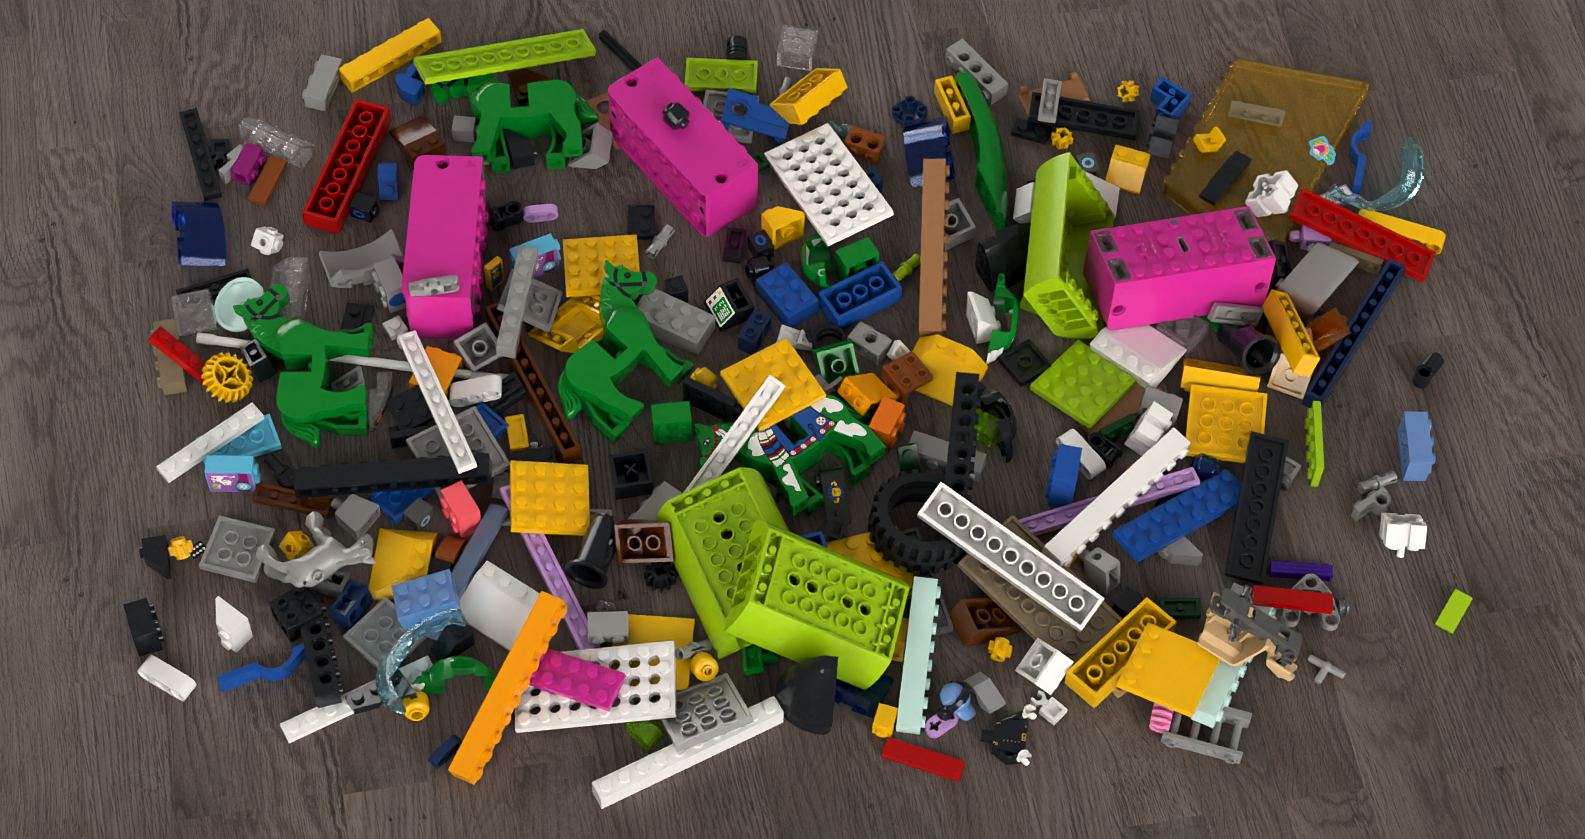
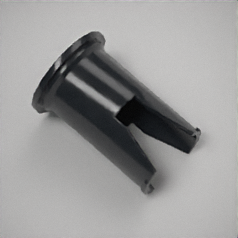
M1243 316L1241 318L1245 322L1246 327L1240 330L1232 326L1220 324L1217 330L1219 342H1222L1241 360L1243 369L1249 374H1265L1277 364L1281 354V347L1273 336L1263 335Z
M605 513L594 514L574 559L569 560L565 564V572L569 578L581 586L591 589H600L607 585L608 577L606 573L617 551L615 534L611 533L612 516Z

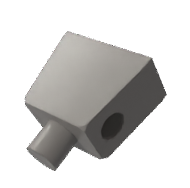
M354 494L349 495L345 501L336 497L331 503V507L336 510L334 515L337 524L356 541L368 531L381 515L378 504Z
M1096 547L1091 552L1085 548L1078 557L1084 562L1085 575L1106 595L1121 583L1119 560L1099 547Z

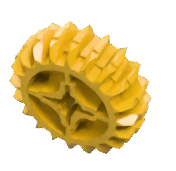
M221 352L207 360L202 369L203 374L201 378L204 379L202 385L208 386L206 392H212L211 398L217 396L218 401L224 399L225 403H228L230 400L234 403L237 400H242L249 393L254 377L250 376L252 370L247 369L248 364L242 363L243 358L237 359V354L231 357L229 352L225 355Z

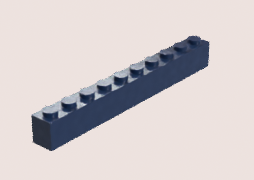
M1389 258L1305 392L1302 405L1311 408L1313 401H1321V408L1323 407L1402 280L1406 266Z

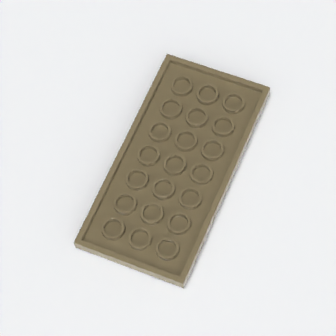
M1013 514L1001 524L1036 550L1042 552L1045 545ZM966 555L957 565L1034 640L1037 638L1041 639L1072 660L1074 663L1071 667L1123 620L1111 607L1102 601L1083 630L1078 632L972 555ZM1064 565L1062 566V568H1063L1064 570H1066V571L1069 572L1071 575H1073L1074 577H1076L1078 580H1080L1081 582H1083V581H1082L1072 570H1070L1067 566H1066V567H1065Z

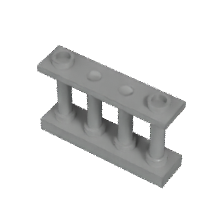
M1224 706L1222 720L1220 722L1217 721L1214 728H1212L1210 741L1207 743L1197 740L1201 723L1194 720L1189 737L1178 735L1182 714L1174 711L1170 731H1163L1160 743L1170 748L1178 747L1219 758L1230 764H1240L1243 752L1237 751L1241 730L1242 728L1248 729L1252 713ZM1224 722L1234 726L1229 748L1217 745L1221 726Z

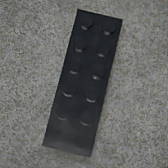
M1032 92L1028 122L1061 128L1066 127L1067 129L1135 141L1139 110L1059 97L1056 122L1049 123L1037 120L1041 93Z

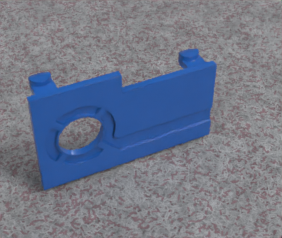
M729 88L721 118L724 128L728 130L729 126L733 125L775 138L774 144L780 146L782 140L785 141L789 123L770 106L757 103V96ZM734 104H742L746 107L747 113L742 116L736 115L732 110V106Z

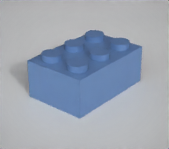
M1404 411L1398 427L1397 435L1403 481H1426L1428 474H1431L1432 464H1435L1436 456L1435 453H1432L1434 439L1433 436H1430L1432 422L1431 419H1428L1427 412Z
M450 569L392 585L397 618L404 631L462 614L456 582Z

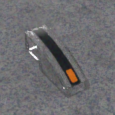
M377 372V389H369V426L371 432H375L388 411L389 407L386 401L392 398L394 389L392 372Z

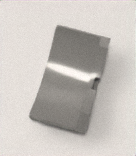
M392 229L377 240L359 248L338 252H319L330 285L336 288H352L354 284L363 283L366 286L375 283L371 275L374 272L373 264L391 257L395 258L399 269L404 267L405 256L396 233Z

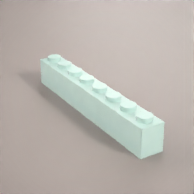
M914 576L896 732L920 735L921 728H925L926 716H922L923 709H927L928 697H924L925 690L929 691L930 678H927V672L932 670L933 660H929V653H934L935 641H931V635H936L937 623H933L934 616L938 617L939 605L935 604L936 598H940L941 587L937 586L938 579Z
M1253 605L1269 616H1275L1277 611L1273 607ZM1253 657L1238 666H1231L1220 660L1191 718L1192 720L1214 728L1217 721L1220 722L1224 715L1223 708L1224 706H1229L1232 699L1231 693L1236 692L1240 683L1238 679L1239 677H1244L1247 670L1245 665L1247 662L1251 663Z

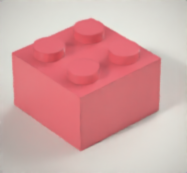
M461 480L441 490L442 498L440 503L443 507L441 509L445 519L449 518L451 521L450 526L454 534L458 533L461 538H465L474 534L481 521V515L478 506Z

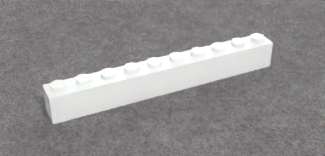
M1173 427L1044 546L1041 553L1060 567L1063 565L1065 567L1068 566L1076 553L1078 555L1081 554L1089 541L1091 543L1094 542L1102 529L1104 531L1107 530L1115 517L1117 519L1121 517L1128 505L1130 507L1134 505L1138 500V496L1141 493L1144 495L1151 488L1150 484L1153 482L1157 483L1164 476L1163 472L1166 470L1170 471L1176 465L1175 461L1180 458L1182 460L1189 453L1187 449L1191 442Z
M775 696L749 707L748 709L754 722L744 727L737 728L679 752L671 744L593 781L592 792L601 809L783 723L784 712Z

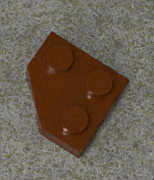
M526 68L508 73V79L519 104L529 102L527 83L549 81L547 76Z

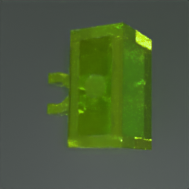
M976 409V413H979V425H975L974 428L978 430L977 441L991 447L1000 432L996 423L1000 419L995 415L983 412L981 409Z

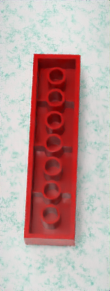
M355 99L302 212L305 226L340 234L350 213L349 204L356 192L360 191L392 121L390 107Z

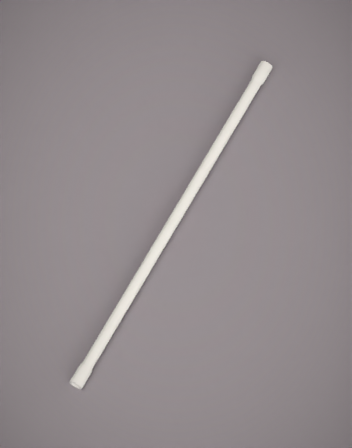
M199 332L196 337L197 344L240 348L251 341ZM345 355L329 360L412 372L409 363L406 361ZM457 369L453 378L473 379L487 375H498L504 379L509 374L480 371L473 373L471 370Z

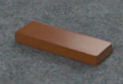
M270 155L248 196L249 202L263 206L267 205L288 165L287 160Z

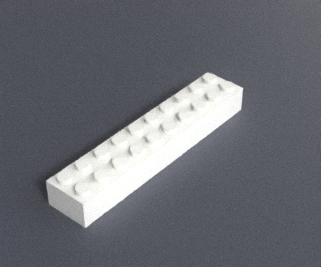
M942 482L939 483L917 514V517L1078 632L1083 630L1104 600V597Z

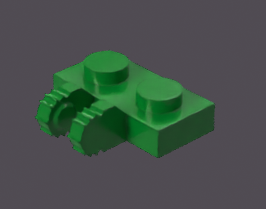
M755 644L741 648L745 676L765 672L764 663L771 664L779 661V654Z

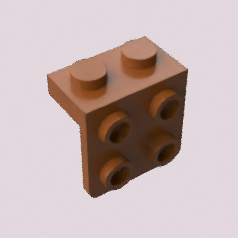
M909 352L882 366L879 379L898 396L896 401L905 405L907 404L909 393L931 382L933 375L914 352Z

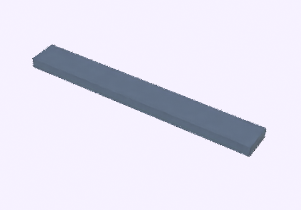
M494 504L489 505L454 567L452 575L456 582L459 601L509 514L508 508ZM450 617L422 625L418 631L419 634L438 640Z

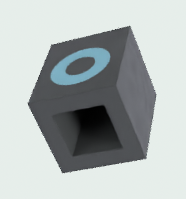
M1093 152L1076 155L1075 160L1082 170L1096 177L1099 176L1100 168Z
M418 497L403 512L404 522L414 530L422 531L435 518L433 505L429 501H424Z

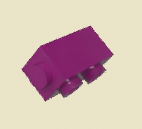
M245 143L231 169L233 181L250 186L253 180L257 179L258 171L266 161L263 147L257 144Z

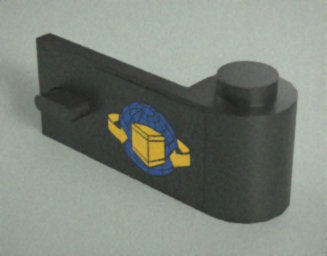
M842 467L818 470L815 480L816 486H820L824 496L826 519L830 515L851 523Z

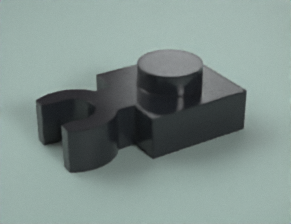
M229 139L211 140V158L213 159L214 168L217 169L219 163L224 165L227 163V154L230 153Z

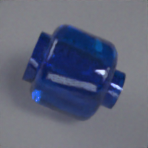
M1200 453L1198 456L1195 455L1190 466L1194 468L1198 478L1203 480L1218 475L1220 471L1217 458L1205 453Z

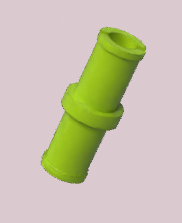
M915 253L891 273L898 283L905 276L912 274L913 270L921 264V256Z

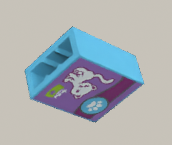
M551 233L521 244L522 246L538 248V262L534 278L560 268L559 260H561V256L558 251L560 250V245L557 239H553ZM519 246L509 249L511 269H514Z
M206 455L204 473L210 492H255L257 484L261 482V473H259V465L255 463L254 456Z

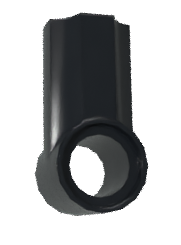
M1431 352L1424 362L1417 366L1412 379L1413 384L1417 388L1423 389L1429 385L1430 380L1445 362L1442 355L1437 352Z

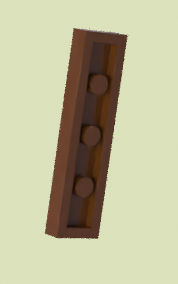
M260 482L256 486L252 501L308 515L315 511L319 512L323 518L328 519L333 498L324 496L297 498L295 491L292 489Z

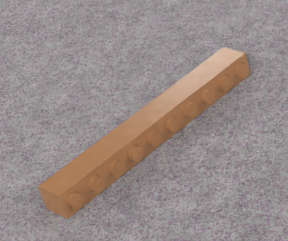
M923 159L919 303L920 337L937 334L943 336V331H946V320H943V314L947 313V303H943V297H947V285H944V279H947V268H944V262H948V251H945V245H948V233H945V228L949 227V217L945 216V212L949 210V199H946V193H949L950 190L949 182H946V176H950V165H946V159Z

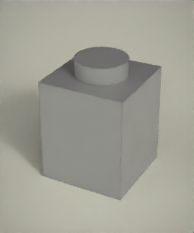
M454 115L451 130L453 141L474 143L478 129L476 117Z

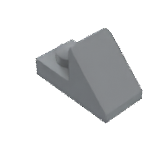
M358 366L332 382V392H344L359 385H364L362 367Z

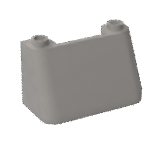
M1313 242L1306 250L1308 254L1285 280L1281 278L1275 285L1277 291L1288 293L1298 315L1306 322L1320 309L1359 263L1354 257L1320 242L1317 244Z

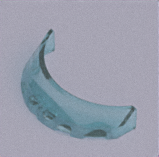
M1412 136L1406 139L1401 146L1403 158L1401 175L1396 185L1378 199L1367 201L1359 194L1347 195L1336 184H1333L1325 195L1340 203L1370 211H1386L1400 207L1417 193L1424 179L1423 150Z
M460 608L433 614L416 623L399 637L384 654L376 673V689L381 701L388 710L401 714L406 712L405 706L395 692L390 678L412 646L425 632H439L450 624L465 627L467 621Z

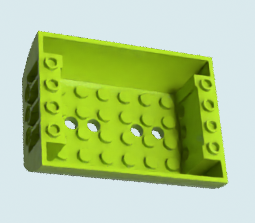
M1070 152L1048 160L1036 171L1023 295L1054 335L1073 339H1094L1105 328V321L1084 278L1083 268L1090 231L1114 227V213Z
M739 467L667 500L656 516L657 521L671 522L675 555L673 563L718 660L741 650V648L752 645L748 641L724 632L740 573L738 568L742 565L753 522L764 520L789 531L762 474L752 468ZM724 515L725 519L722 522L717 523L714 521L716 516ZM731 531L733 535L730 539L722 538L723 533ZM790 575V582L796 585V578ZM808 583V590L814 593V586L811 583Z
M758 520L753 522L724 632L798 663L818 656L838 657L837 679L866 690L880 678L892 661L909 586L905 581L769 522ZM790 575L796 578V585L790 582ZM808 583H811L814 586V593L808 590ZM843 598L848 599L850 603L849 608L844 606ZM861 605L864 606V607H866V609H867V614H866V615H864V614L861 613V611H860Z

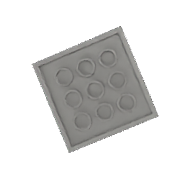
M475 406L455 415L472 454L479 452L490 454L492 477L510 469L509 460ZM437 425L406 439V443L416 459L419 457L435 458L441 455L450 456ZM465 485V487H466L467 489H469V488L475 486V485ZM447 487L434 488L440 499L442 498L441 490Z
M728 673L676 692V717L660 719L677 752L754 722L749 709Z

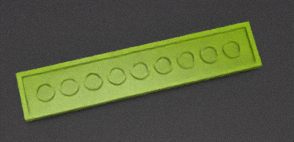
M584 29L418 56L414 57L413 63L426 85L595 56L596 49Z

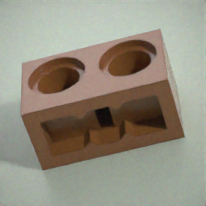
M851 126L844 145L852 156L878 164L885 149L886 136Z

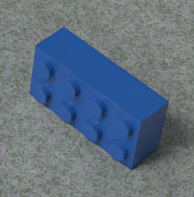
M883 261L818 292L819 307L832 325L844 329L901 301L902 287Z

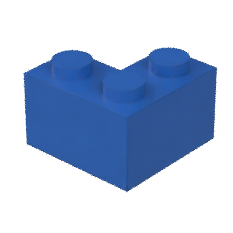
M1161 77L1152 87L1150 101L1158 106L1155 116L1157 117L1158 113L1162 112L1181 117L1190 107L1192 94L1166 78Z

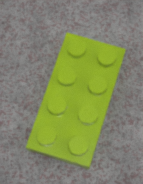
M686 58L685 85L691 91H706L707 89L728 92L730 88L744 93L756 94L758 61Z
M1313 401L1311 408H1308L1307 418L1304 420V429H1307L1308 433L1305 435V446H1308L1306 462H1309L1306 475L1307 479H1310V487H1318L1324 470L1321 401Z

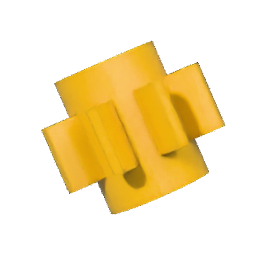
M1133 80L1122 81V85L1117 87V96L1123 98L1122 102H1134L1135 97L1140 95L1139 86L1134 85Z
M1066 127L1056 128V133L1051 134L1052 146L1055 145L1058 150L1068 149V145L1073 144V132H1069Z
M185 536L172 539L171 545L168 547L170 557L175 556L176 560L190 557V552L194 549L192 541H187Z
M996 637L995 641L990 640L987 653L991 654V659L1003 662L1005 657L1010 659L1013 646L1009 645L1010 641L1006 638Z

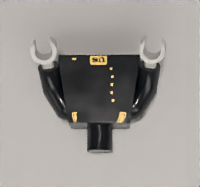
M1028 704L1022 711L997 720L994 731L982 730L980 742L992 743L991 754L1005 765L1020 763L1025 766L1029 765L1030 762L1027 757H1032L1028 750H1025L1029 722L1027 717L1031 720L1036 719L1037 715L1034 712L1031 713L1036 708Z

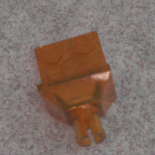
M1336 307L1306 325L1311 328L1312 336L1315 339L1312 343L1317 353L1351 334L1347 327L1349 324L1347 317L1340 315Z

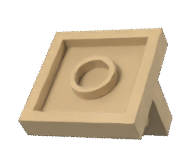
M1281 351L1280 358L1272 370L1267 387L1303 400L1313 372L1310 377L1295 374L1284 352Z

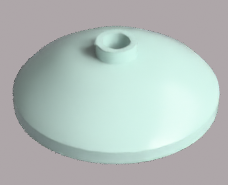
M247 277L237 278L227 283L221 289L215 301L214 313L217 322L231 332L247 330L243 318L235 313L233 306L244 305L248 298L252 299L262 296L265 293L262 286L255 280Z

